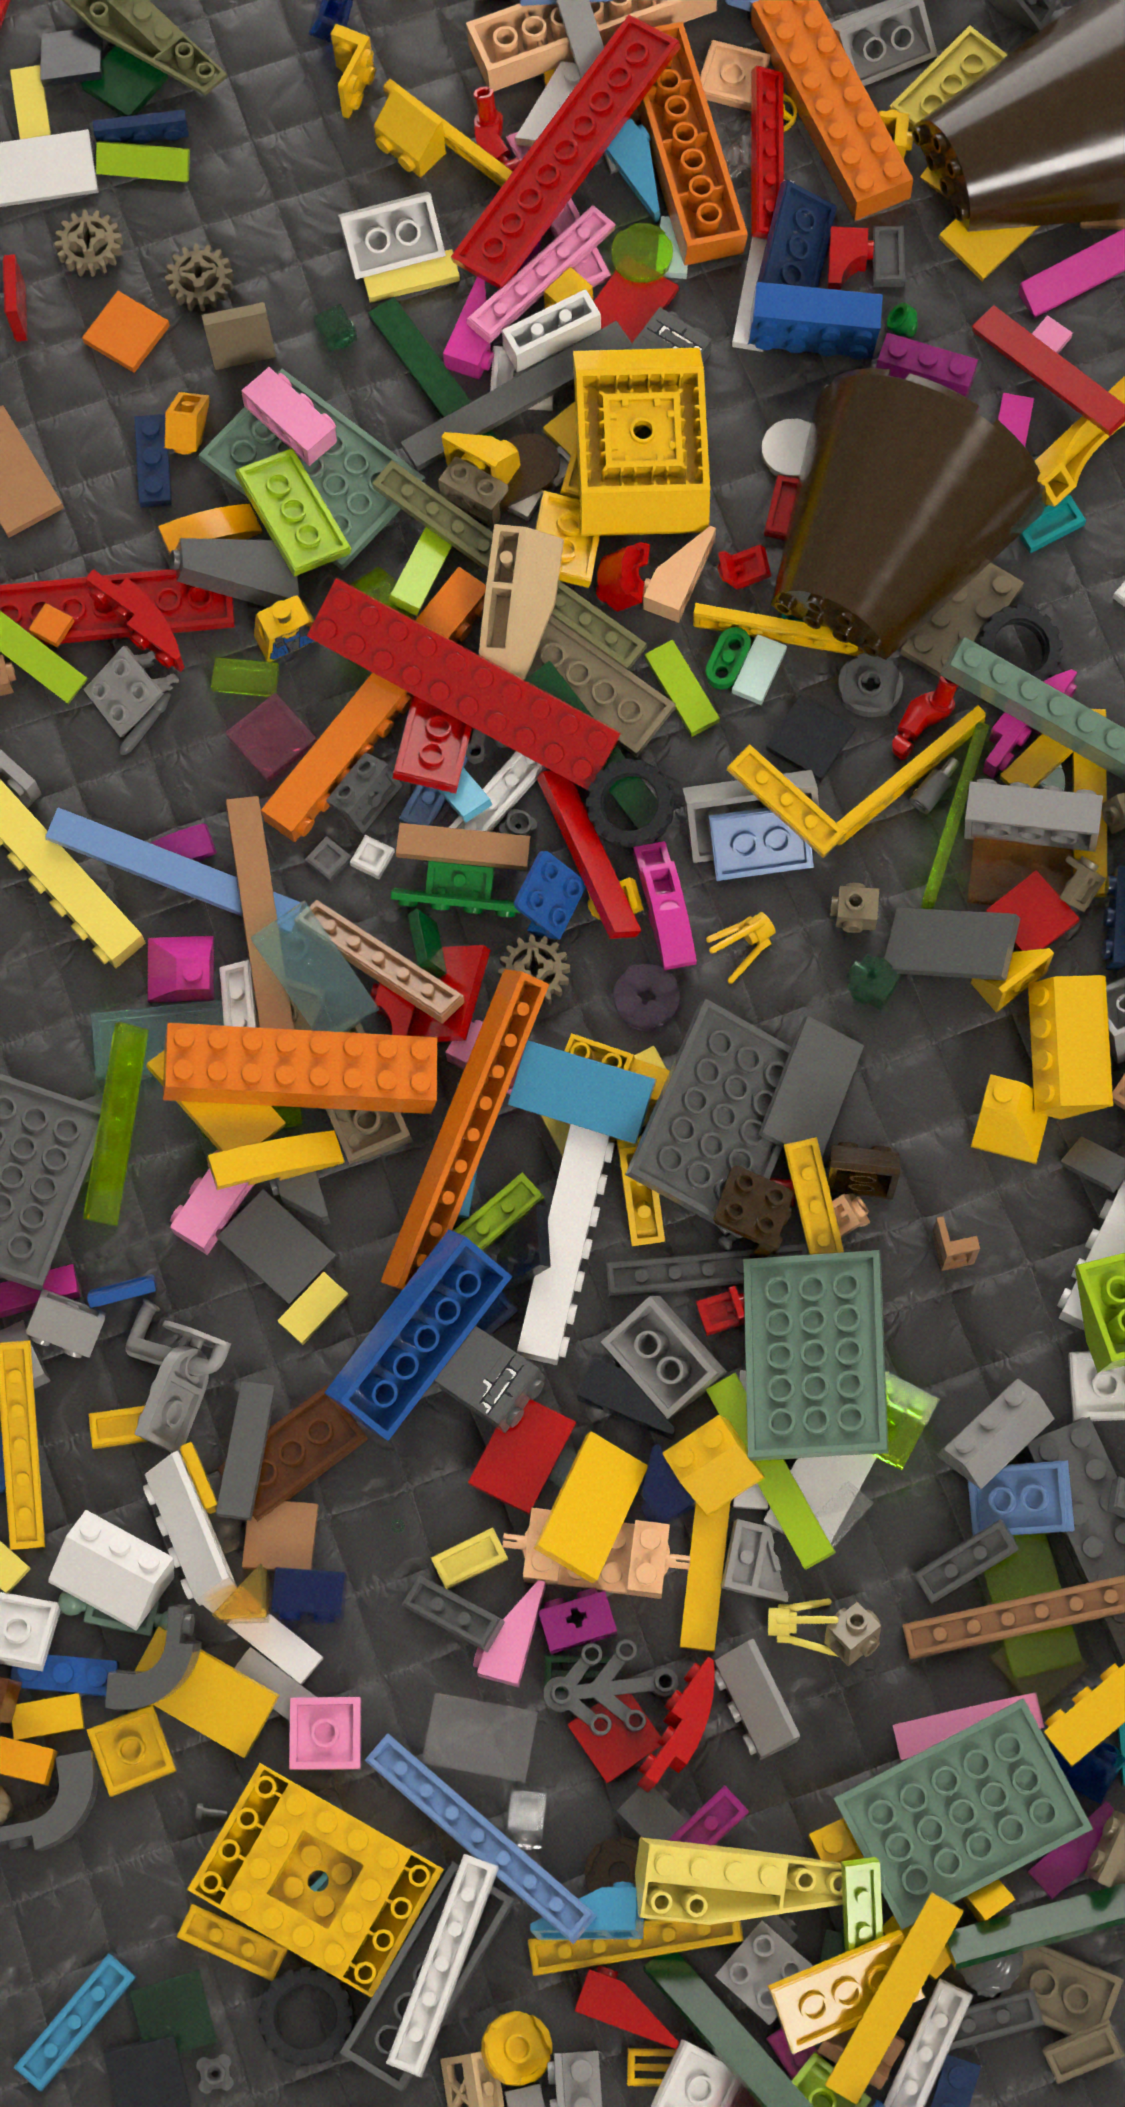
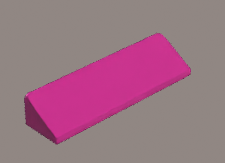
M1125 228L1023 281L1020 284L1018 295L1032 316L1036 318L1124 272Z
M74 1264L49 1270L43 1289L69 1299L81 1297ZM13 1281L0 1283V1318L33 1310L41 1291Z

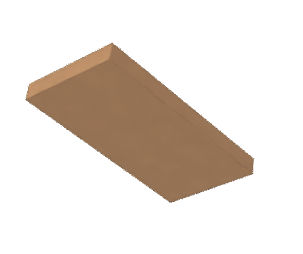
M4 405L0 406V525L8 538L64 509Z

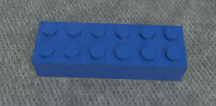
M448 1229L324 1393L371 1432L389 1441L512 1276L466 1236Z

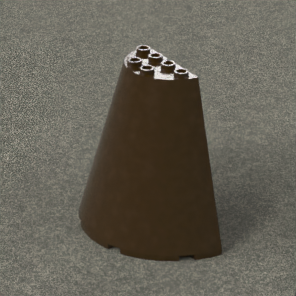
M1080 0L915 124L912 129L913 140L917 146L921 147L925 154L928 168L934 171L935 174L939 173L942 176L940 179L941 191L950 199L957 220L962 221L967 232L1125 219V0Z
M867 368L847 371L836 376L831 384L824 386L816 401L771 606H774L777 611L784 615H792L803 620L811 628L820 629L821 626L828 627L833 630L832 635L840 642H849L862 648L870 656H878L887 660L1042 515L1046 507L1047 498L1045 486L1037 480L1041 472L1030 453L998 419L991 424L977 413L979 405L943 385L913 374H908L906 379L889 376L891 371L889 369Z

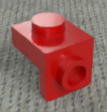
M761 544L733 555L725 550L718 553L720 559L718 572L721 579L737 590L772 577L766 549Z
M735 1286L729 1287L728 1292L696 1301V1307L706 1336L745 1324L744 1293L738 1294Z

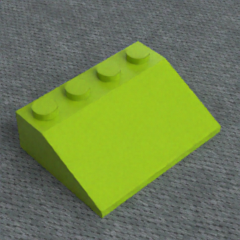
M1125 1253L1075 1266L1086 1342L1097 1373L1125 1366Z

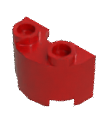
M639 542L601 558L597 571L598 586L596 588V594L600 601L607 603L617 612L642 603L645 582L639 576V568L648 564L650 544Z

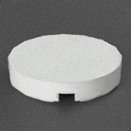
M785 419L775 423L767 430L762 440V459L770 468L769 471L775 476L783 475L799 479L811 423L801 419Z

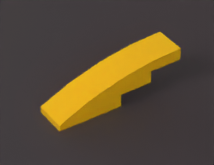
M335 1130L265 1141L210 1154L207 1157L216 1190L243 1183H248L249 1186L278 1177L281 1181L345 1162Z

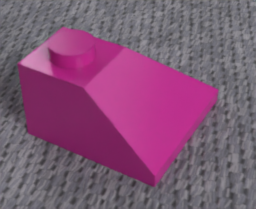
M214 936L148 938V1003L214 1000Z

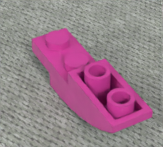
M1071 669L1043 682L1072 698L1078 687L1074 684L1077 672ZM1004 712L992 727L989 740L996 744V746L985 761L983 773L994 779L999 770L1004 772L1014 759L1015 755L1011 753L1018 744L1022 747L1032 731L1038 735L1041 732Z
M666 842L633 847V857L649 908L648 917L664 970L696 965L695 948L676 866L674 861L671 862Z

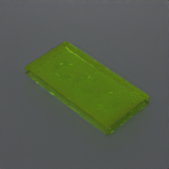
M1046 1533L1013 1535L1021 1549L983 1572L992 1604L1061 1589ZM1072 1625L1002 1640L1013 1679L1082 1661Z

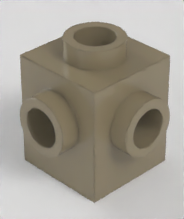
M848 883L846 886H840L838 897L832 896L830 916H836V927L843 928L844 931L849 933L875 930L878 916L879 889L866 888L861 883Z
M858 1602L849 1609L842 1608L834 1615L838 1617L839 1621L837 1623H830L826 1627L824 1643L848 1667L862 1655L865 1657L871 1655L880 1644L881 1625L878 1617L871 1610H865Z

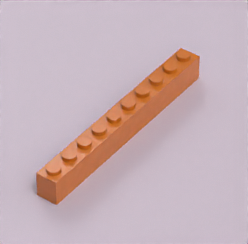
M458 567L416 618V621L456 643L458 640H465L472 629L471 624L478 616L483 617L486 585ZM372 673L261 809L264 821L294 843L300 836H306L312 829L314 818L320 811L325 812L330 807L327 798L364 753L371 755L374 750L373 745L380 737L385 738L390 733L395 718L399 713L404 714L410 708L413 694Z
M504 969L380 1282L402 1291L448 1229L453 1230L549 987L548 983L522 971Z

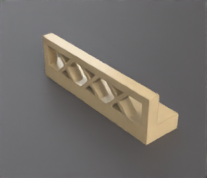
M481 2052L440 2059L448 2107H461L463 2102L469 2107H504L501 2082L495 2079L487 2070ZM462 2063L464 2073L462 2084L456 2080L454 2064Z

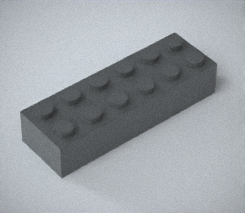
M455 1862L451 1863L340 2051V2054L401 2092L405 2091L414 2074L388 2065L386 2062L460 1865ZM494 1886L490 1890L440 2029L515 1903L512 1897Z

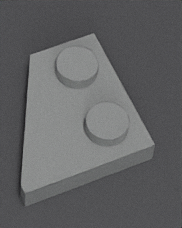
M740 1519L734 1520L721 1588L785 1604L788 1602L789 1596L783 1587L780 1575L781 1566L779 1558L773 1549L774 1539L770 1527Z

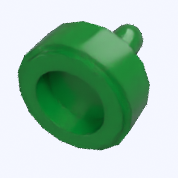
M905 302L895 306L887 318L888 329L898 336L903 335L906 338H912L918 328L917 311L915 308Z

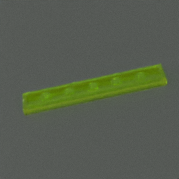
M980 722L976 724L922 898V909H934L968 800L970 781H974L990 725Z
M118 1022L114 1025L83 1216L84 1220L110 1226L118 1225L149 1033L148 1029L123 1022Z

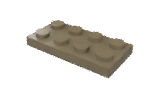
M990 562L906 641L901 648L900 654L940 678V673L953 648L964 637L974 642L982 624L995 612L1000 611L1006 606H1011L1022 590L1024 582Z

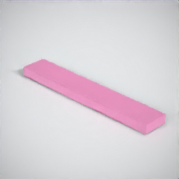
M518 132L506 136V143L513 157H519L522 160L531 146L516 144L515 137ZM570 198L550 226L555 239L580 217L572 198ZM597 247L572 268L590 283L593 288L608 282L611 278V274Z
M592 205L512 277L503 288H500L467 318L466 324L490 344L502 333L503 329L509 327L542 297L544 291L568 268L575 267L615 230L616 224Z

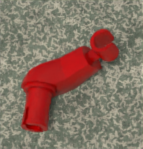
M480 87L474 91L478 112L474 119L476 143L513 172L521 160L519 157L508 160L510 151L501 139L503 116L496 109L494 91L490 87Z
M940 676L935 691L918 696L909 703L897 728L899 734L892 741V752L896 756L905 760L914 748V745L908 739L915 741L928 726L942 722L950 716L955 709L956 703L953 697L959 685Z

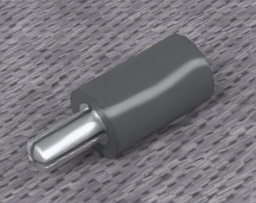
M950 757L941 770L933 769L922 784L915 789L909 799L910 803L920 812L929 814L952 785L949 777L959 766V761Z

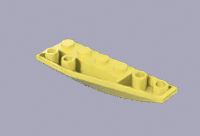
M641 1837L639 1839L635 1880L638 1916L640 1918L713 1925L843 1905L841 1863L715 1845Z

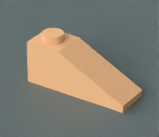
M709 526L656 568L652 579L646 578L643 591L644 610L679 623L715 543V527Z

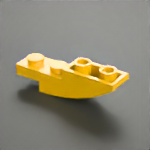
M572 1033L565 1048V1052L657 1079L649 1103L653 1106L656 1105L670 1070L635 1059L634 1054Z

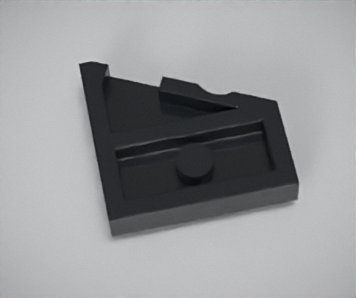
M534 1205L497 1255V1264L512 1276L503 1289L510 1290L551 1268L547 1207Z

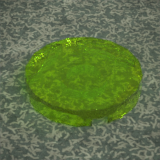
M650 223L632 224L628 229H625L623 232L621 230L616 235L612 243V263L616 271L630 281L649 283L660 279L668 272L673 262V244L671 239L669 240L665 235L666 232L658 226Z

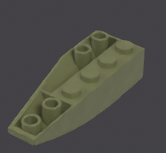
M62 0L99 36L204 96L228 77L223 69L149 0Z

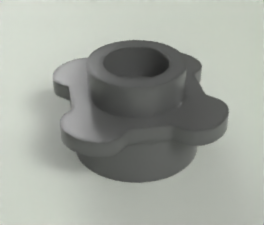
M511 809L508 811L505 823L500 824L499 832L528 836L531 831L536 829L537 822L527 812ZM515 825H520L521 828L516 829Z
M221 2054L215 2059L202 2057L197 2061L196 2068L200 2071L201 2077L198 2087L201 2092L208 2094L213 2089L220 2088L228 2091L233 2087L234 2079L231 2077L230 2070L232 2060L228 2055ZM214 2070H217L219 2073L217 2077L212 2076Z

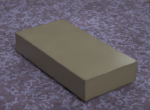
M1109 2020L1043 2047V2053L1058 2084L1124 2057L1123 2049Z

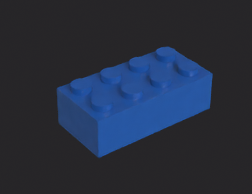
M756 282L751 307L748 344L755 345L756 348L761 350L775 348L785 349L791 353H802L805 351L815 352L822 356L845 355L857 360L873 358L881 327L883 295Z

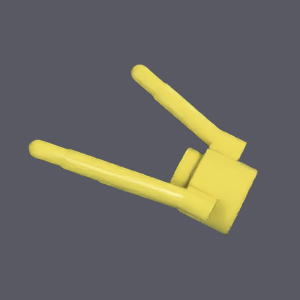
M827 1598L795 1604H778V1608H769L768 1636H777V1643H790L838 1657L828 1646L790 1635V1633H797V1624L837 1623L839 1619L836 1616H797V1612H795L830 1605L832 1603L831 1599Z

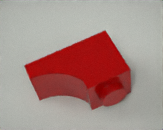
M831 227L827 289L841 290L851 275L859 271H866L867 259L873 260L874 241L868 240V228Z
M374 983L370 1002H374L376 1014L383 1015L392 1026V1035L409 1036L417 1007L383 984Z

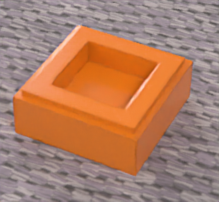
M45 603L30 626L29 631L36 637L58 648L73 625L74 619Z

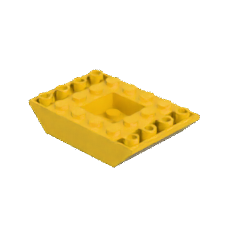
M700 348L573 351L581 536L703 532L709 527L710 477L704 366ZM638 425H645L650 428L652 434L646 439H640L635 436L633 430Z
M260 1763L187 1890L372 1998L444 1869ZM316 1871H324L329 1879L326 1889L320 1892L313 1891L309 1886V1878Z

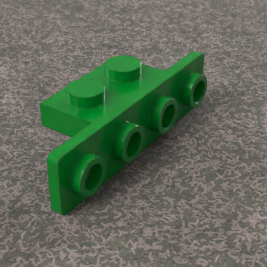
M428 861L426 891L394 888L391 891L390 899L398 900L399 905L415 907L418 905V902L431 903L430 908L437 910H450V906L463 907V912L481 914L483 909L496 910L495 915L501 917H515V913H521L515 908L514 901L492 898L495 867Z

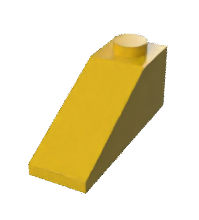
M639 1136L637 1144L617 1139L632 1246L665 1242L659 1193L625 1175L642 1136Z

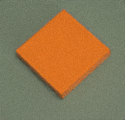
M117 291L84 334L82 340L86 345L135 373L170 327L167 319Z

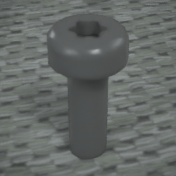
M733 1234L727 1238L722 1236L718 1239V1243L724 1251H730L732 1249L731 1244L739 1238Z
M197 1803L195 1819L201 1820V1817L226 1820L227 1811L203 1808V1803Z

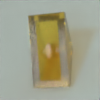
M262 1564L212 1614L220 1624L270 1623L269 1573Z

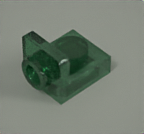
M342 304L313 316L314 323L329 352L336 349H345L358 340L356 327L353 321L349 320Z

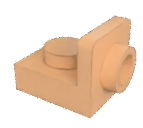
M843 1194L832 1201L841 1238L857 1227L866 1226L870 1223L867 1217L869 1213L868 1208L860 1197H856L854 1194Z

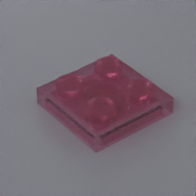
M276 693L226 732L227 738L267 782L271 781L311 749L317 741V738Z

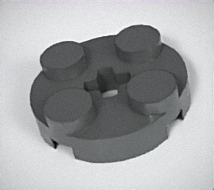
M866 653L857 655V658L849 663L847 662L841 669L838 680V693L843 707L863 717L888 715L892 708L898 704L903 690V676L893 665V661L890 658L885 660ZM868 678L875 679V685L880 687L873 691H867L861 683H867Z

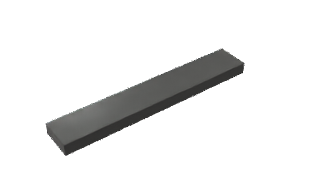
M807 1244L780 1246L776 1254L770 1253L766 1258L809 1255ZM752 1249L606 1263L609 1298L744 1285L743 1259H751L749 1257Z

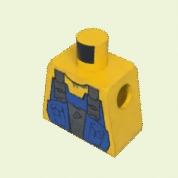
M298 595L284 601H277L273 606L256 614L254 637L267 663L315 642L307 637L314 619Z

